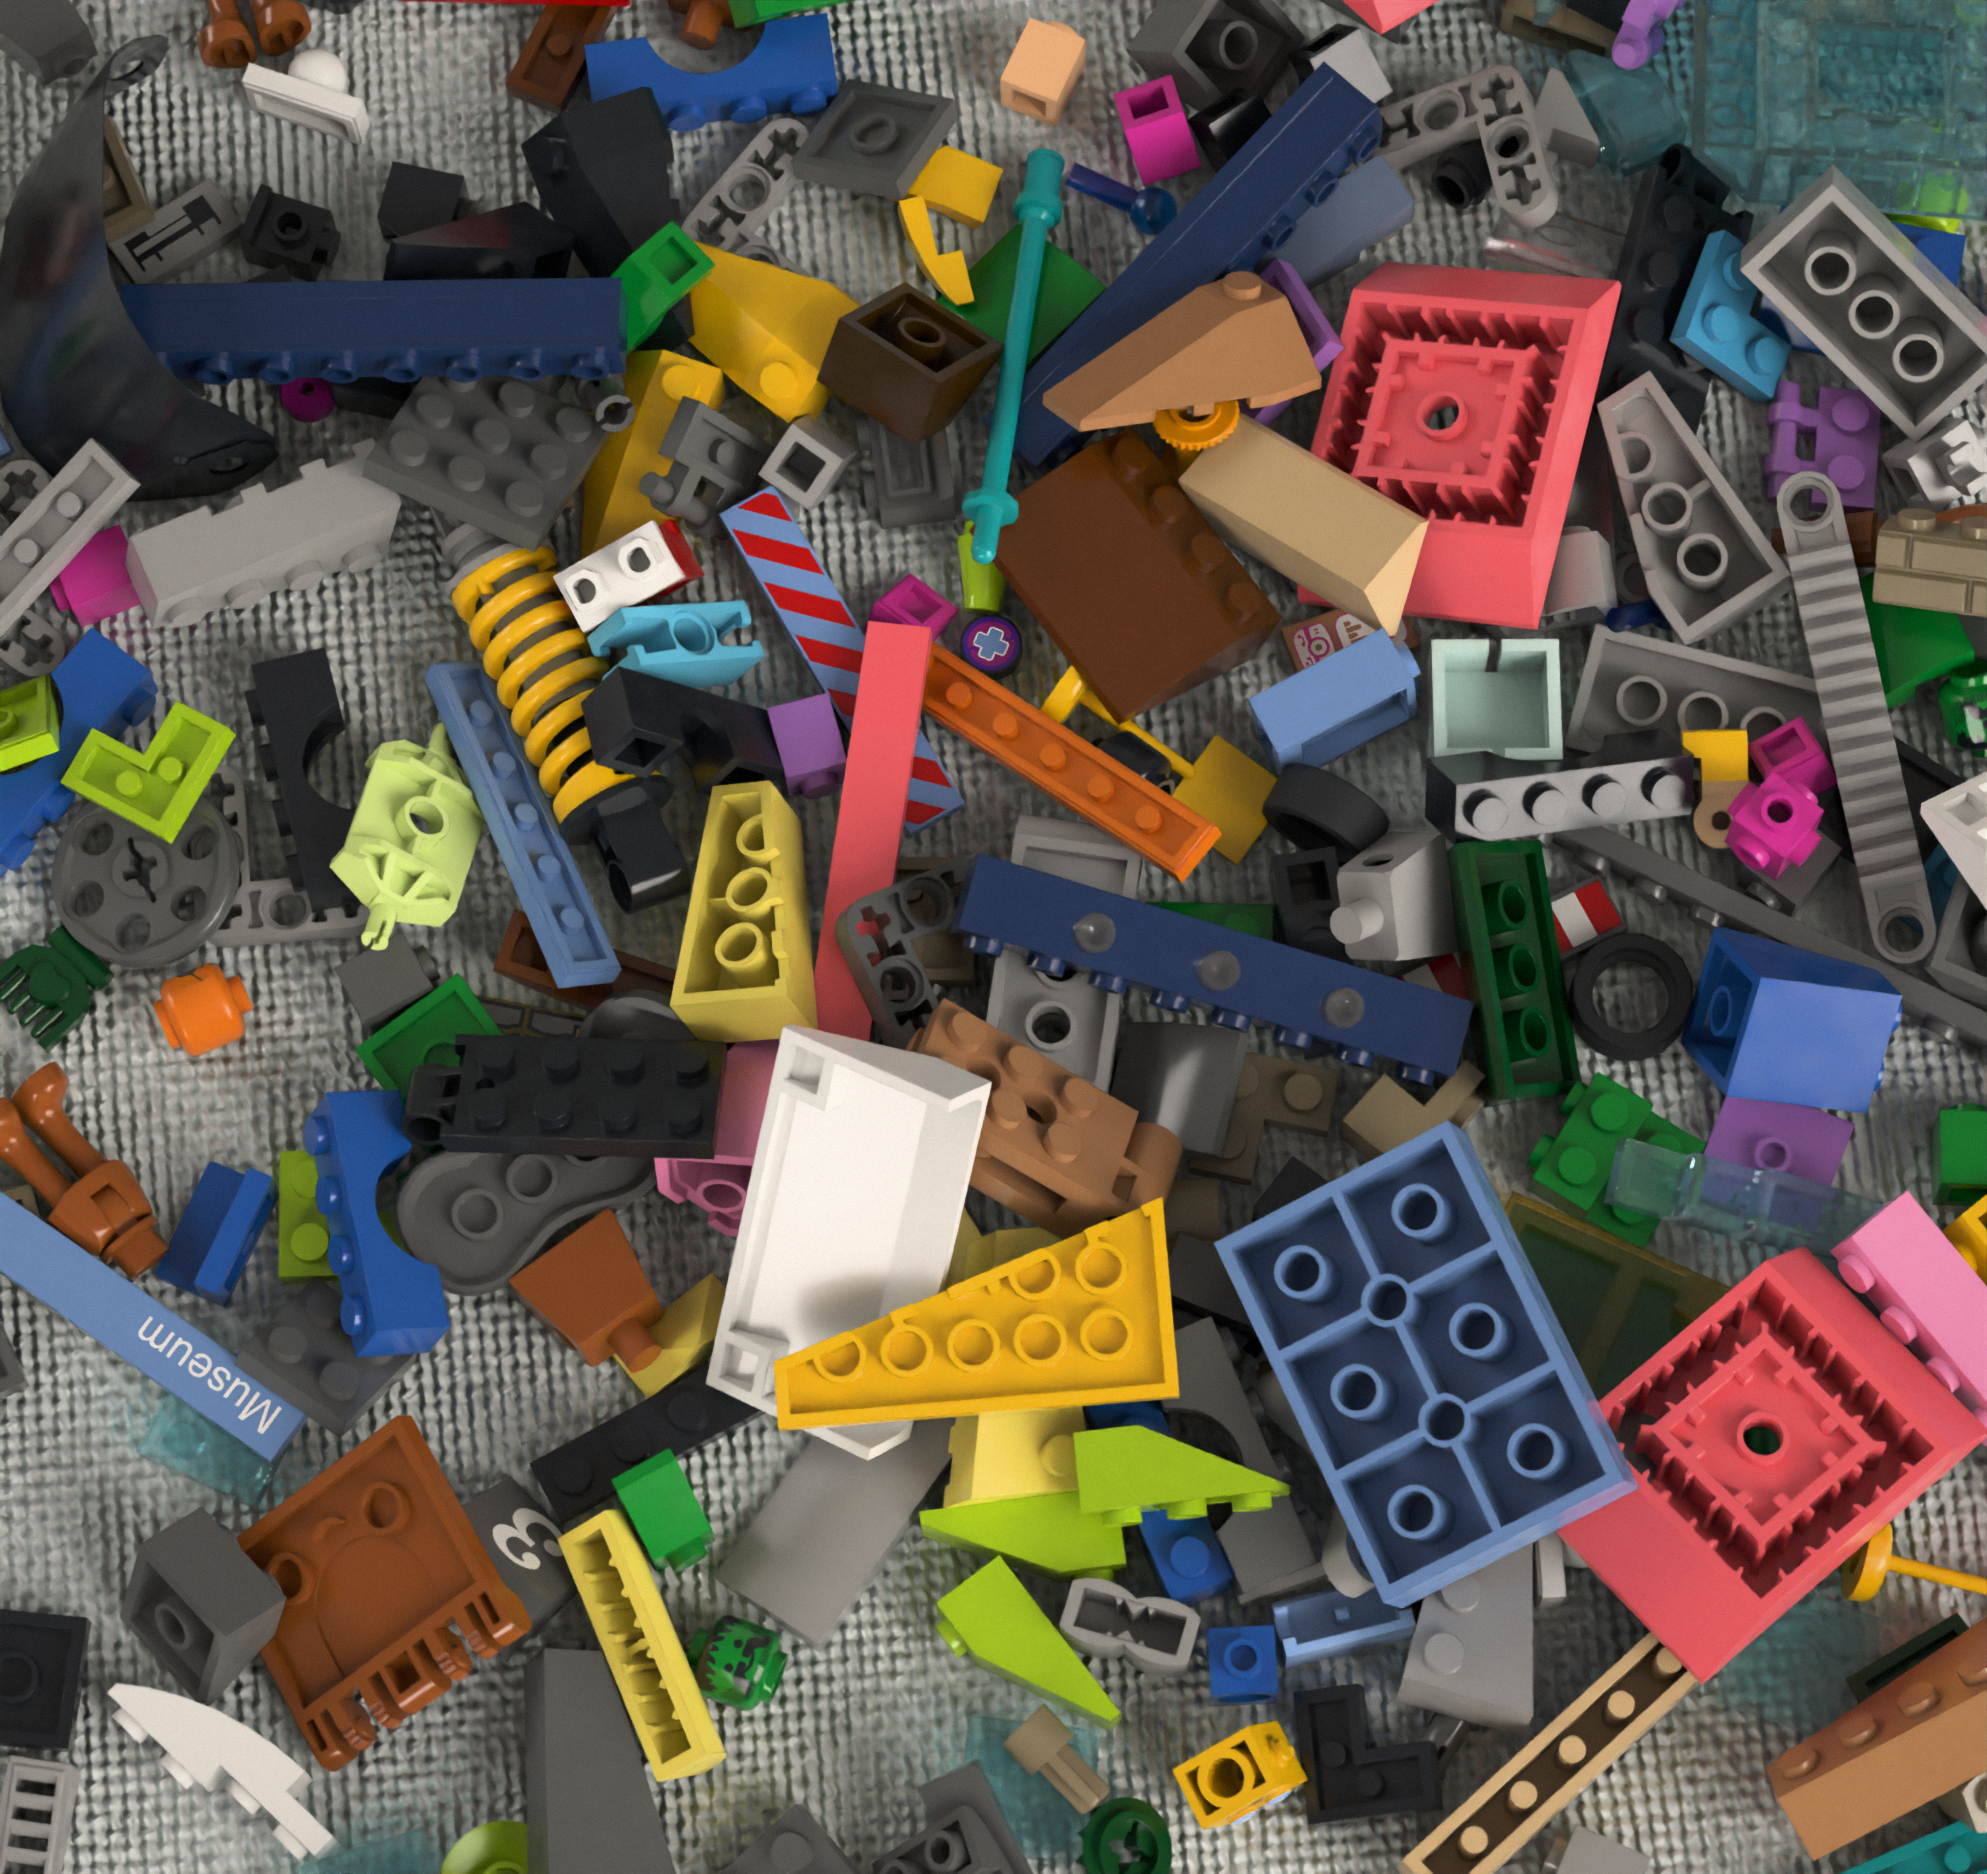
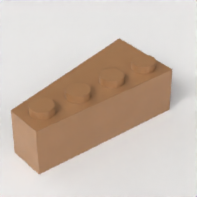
M1987 1617L1800 1745L1787 1750L1778 1760L1766 1767L1776 1797L1813 1861L1987 1772Z

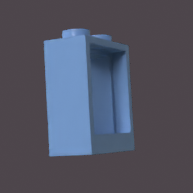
M1383 627L1249 698L1248 703L1254 733L1278 777L1286 765L1293 763L1321 768L1418 717L1416 695L1422 692L1416 677L1420 675L1419 667L1406 643L1402 640L1393 644Z

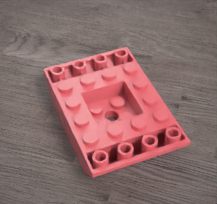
M1385 261L1352 289L1340 335V341L1345 348L1334 359L1310 452L1429 521L1402 615L1538 629L1622 285L1619 280ZM1444 407H1456L1459 409L1458 417L1450 427L1443 430L1430 429V420L1440 409ZM1297 583V595L1301 604L1338 608Z
M1804 1245L1763 1262L1598 1402L1611 1430L1614 1432L1620 1430L1624 1414L1630 1408L1659 1419L1654 1425L1641 1424L1634 1445V1453L1646 1454L1657 1467L1651 1483L1647 1481L1650 1474L1649 1469L1640 1474L1627 1461L1640 1487L1639 1489L1555 1532L1691 1675L1703 1685L1986 1439L1987 1428ZM1753 1427H1765L1774 1432L1778 1437L1780 1448L1770 1455L1756 1454L1746 1446L1743 1434ZM1618 1443L1623 1452L1625 1444Z

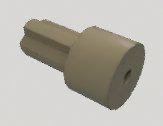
M1043 1704L1001 1746L1030 1777L1039 1770L1079 1813L1084 1815L1106 1797L1109 1787L1067 1743L1074 1734Z

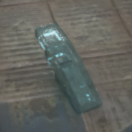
M1628 1137L1617 1141L1604 1200L1606 1204L1736 1239L1789 1251L1803 1246L1818 1257L1832 1260L1837 1259L1830 1250L1884 1205V1202L1769 1167L1754 1170L1702 1153L1695 1152L1684 1155Z

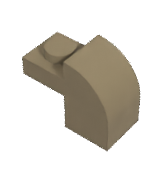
M1465 1060L1456 1070L1454 1077L1449 1078L1423 1106L1384 1073L1344 1117L1339 1137L1365 1159L1371 1161L1447 1120L1463 1129L1476 1116L1485 1103L1478 1095L1482 1091L1486 1076Z

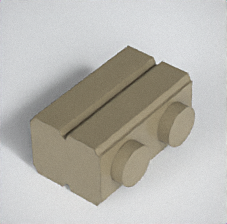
M1906 508L1900 510L1898 515H1890L1879 529L1877 537L1873 602L1987 618V517L1972 516L1962 519L1961 524L1936 521L1937 514L1935 512L1922 508Z

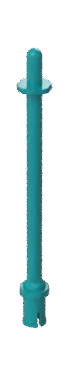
M1049 149L1033 150L1027 155L1023 190L1014 201L1013 215L1023 225L982 485L980 489L967 493L962 503L963 514L975 523L971 554L972 558L980 564H988L993 561L997 552L1000 527L1014 523L1019 515V503L1006 492L1047 230L1059 224L1063 212V204L1059 199V192L1065 160L1062 155Z

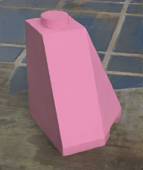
M780 1038L736 1042L728 1051L714 1159L654 1158L658 1191L677 1204L683 1202L686 1198L709 1213L708 1224L726 1236H738Z

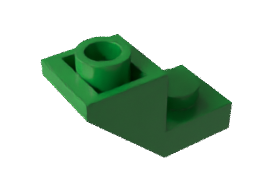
M673 220L633 252L610 276V278L621 277L629 303L627 355L657 331L666 312L708 277L715 266L714 262Z

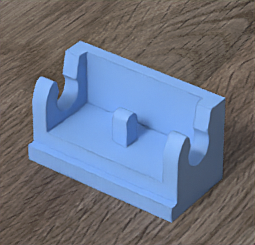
M1335 1587L1268 1603L1284 1669L1412 1638L1416 1627L1412 1609L1407 1606L1399 1608L1383 1603L1376 1587L1355 1598L1345 1596Z

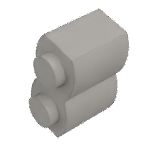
M1569 526L1562 528L1538 629L1485 624V629L1498 641H1501V639H1527L1552 632L1558 628L1580 627L1618 616L1610 544L1598 531H1591L1588 527Z
M1081 1578L1072 1581L1060 1621L1059 1633L1071 1649L1083 1655L1098 1659L1124 1657L1127 1662L1142 1672L1157 1677L1176 1678L1187 1675L1199 1634L1201 1618L1191 1608L1178 1601L1163 1597L1136 1599L1128 1590L1113 1582L1098 1578Z

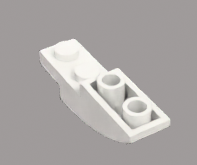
M116 1683L107 1692L121 1706L112 1717L140 1744L151 1735L167 1751L158 1762L186 1789L197 1780L211 1793L230 1774L233 1779L224 1788L252 1815L263 1806L280 1823L271 1834L299 1861L310 1852L323 1864L341 1846L295 1800L313 1779L277 1746L248 1726L216 1709L186 1697L149 1687Z

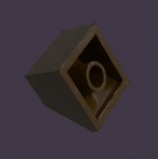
M904 282L839 318L816 380L836 392L838 398L844 403L862 409L885 424L893 435L909 440L917 445L950 425L1000 358L1004 345Z

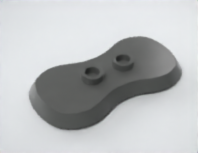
M444 1150L419 1163L403 1181L396 1195L394 1206L396 1227L403 1245L410 1256L438 1267L443 1290L461 1296L484 1295L507 1286L510 1278L529 1265L546 1240L567 1223L583 1215L603 1211L608 1207L610 1209L620 1207L642 1197L657 1182L654 1158L469 1153L447 1152V1150Z

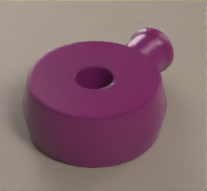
M295 378L293 382L280 384V404L289 416L299 422L314 423L321 421L335 407V401L329 386L330 382L323 378ZM313 391L310 396H303L305 392Z

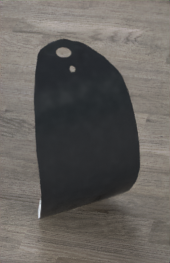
M160 34L135 38L117 49L30 164L19 183L5 221L0 260V396L5 415L23 447L52 478L63 469L90 438L102 444L141 483L125 502L216 495L234 489L265 470L279 456L275 449L274 436L238 415L200 398L184 386L155 357L128 316L110 275L103 221L104 102L157 70L169 49L168 38ZM141 60V63L131 72L117 78L108 79L111 73L126 63ZM180 456L190 460L186 464H177L173 461V458ZM242 457L248 459L243 465L229 470L221 471L210 468L215 463L228 458Z

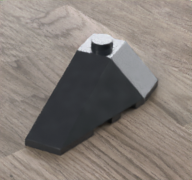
M640 87L560 113L520 145L542 202L555 222L576 235L573 250L591 278H610L633 252L671 220H681L679 199L670 197L667 164L675 162L673 143L651 87ZM690 292L666 312L657 331L636 348L637 351L666 350L672 352L695 335Z

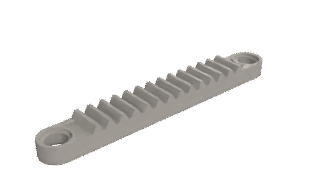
M1801 471L1790 476L1781 485L1777 495V511L1873 944L1878 955L1888 964L1899 968H1911L1924 963L1930 956L1937 936V928L1840 494L1835 483L1826 475L1816 471ZM1815 489L1826 497L1827 508L1819 519L1803 521L1793 515L1790 504L1793 497L1799 491ZM1899 917L1915 919L1921 924L1924 931L1921 944L1909 952H1900L1893 949L1886 940L1888 925Z

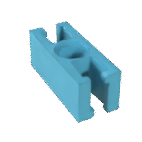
M745 600L619 608L587 637L595 657L607 656L610 653L608 647L627 648L628 655L602 677V681L615 668L620 666L691 688L732 685L765 657L760 640L750 641L745 646H723L719 643L736 628L747 627L750 624L751 616Z

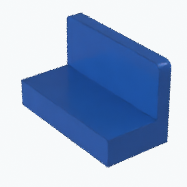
M210 1162L168 1245L171 1250L159 1263L156 1270L158 1278L161 1281L226 1308L279 1198V1188L273 1177L250 1167L246 1175L216 1162Z

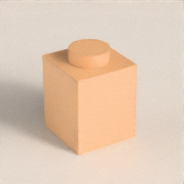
M1030 17L1000 78L1001 105L1057 127L1086 66V39L1079 37L1074 29L1057 21L1043 23Z

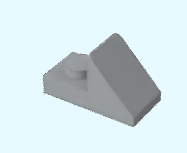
M1550 67L1535 110L1552 174L1558 157L1594 168L1600 148L1599 139L1563 72ZM1524 135L1517 156L1527 148L1529 137ZM1525 176L1517 178L1523 193V201L1520 202L1523 205L1530 203L1532 193L1534 192Z

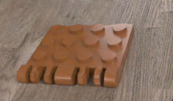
M411 1415L393 1418L236 1537L244 1553L260 1570L268 1571L277 1580L282 1594L287 1598L275 1635L259 1653L317 1761L331 1772L340 1770L358 1756L359 1750L361 1752L365 1751L378 1739L376 1736L377 1731H375L374 1725L371 1724V1718L366 1709L352 1699L359 1692L368 1708L372 1710V1715L375 1716L376 1721L381 1726L393 1730L408 1717L406 1713L411 1715L418 1713L448 1691L452 1686L451 1679L459 1682L469 1675V1671L473 1669V1662L469 1658L470 1655L466 1653L462 1640L448 1629L450 1625L456 1622L464 1637L468 1639V1644L472 1647L473 1651L478 1656L487 1658V1660L499 1653V1649L503 1646H509L522 1637L532 1627L530 1616L517 1594L505 1586Z

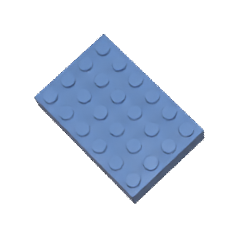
M1445 1121L1214 1243L1383 1603L1404 1608L1640 1488L1467 1133L1450 1121Z

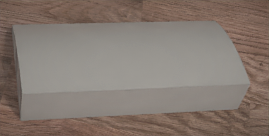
M1596 623L1564 746L1595 753L1603 746L1604 735L1660 728L1664 729L1679 743H1681L1680 730L1744 728L1747 730V742L1750 744L1800 716L1803 717L1824 753H1826L1828 737L1814 678ZM1748 753V782H1752L1760 787L1764 779ZM1694 758L1693 779L1699 780V758Z
M945 1417L914 1420L910 1439L869 1461L817 1436H813L714 1574V1579L821 1653L916 1520L919 1511L923 1510L950 1472L952 1464V1454H948L950 1427L955 1425L956 1419Z

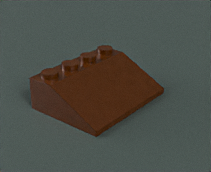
M1133 427L1088 446L1014 496L1013 498L1019 503L1018 518L1014 523L1000 527L997 552L992 562L1118 725L1252 660L1282 619V616ZM975 523L969 530L972 536L974 535Z

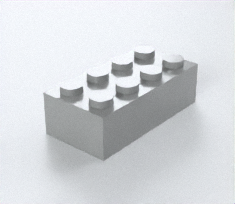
M1833 164L1741 250L1740 271L1914 443H1917L1987 379V317Z

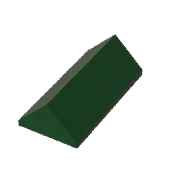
M1541 840L1481 841L1455 844L1447 851L1458 955L1466 1000L1475 1002L1470 1018V1026L1477 1068L1486 1076L1482 1088V1097L1485 1101L1484 1108L1568 1095L1578 1080L1581 1081Z

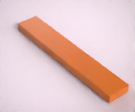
M931 641L921 713L1181 884L1222 835L1214 823L942 646Z

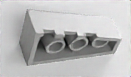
M373 437L352 445L355 457L327 468L323 458L298 467L301 475L290 481L286 486L271 491L269 488H265L263 483H259L242 490L239 495L226 504L225 511L218 514L214 513L212 507L206 505L130 536L124 565L152 629L172 624L174 627L188 626L201 620L207 612L231 605L233 609L246 608L262 600L268 593L287 587L293 591L304 590L320 582L326 575L345 569L351 573L362 572L378 564L386 555L402 501L398 492L362 477L366 458L376 445Z
M1533 1542L1423 1598L1396 1701L1525 1737L1533 1716Z

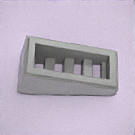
M9 1756L0 1804V1874H9L11 1862L43 1866L44 1874H62L81 1771L74 1765ZM33 1781L56 1785L55 1797L25 1793L26 1782ZM21 1808L52 1812L51 1824L19 1820ZM16 1835L48 1840L47 1852L14 1847Z

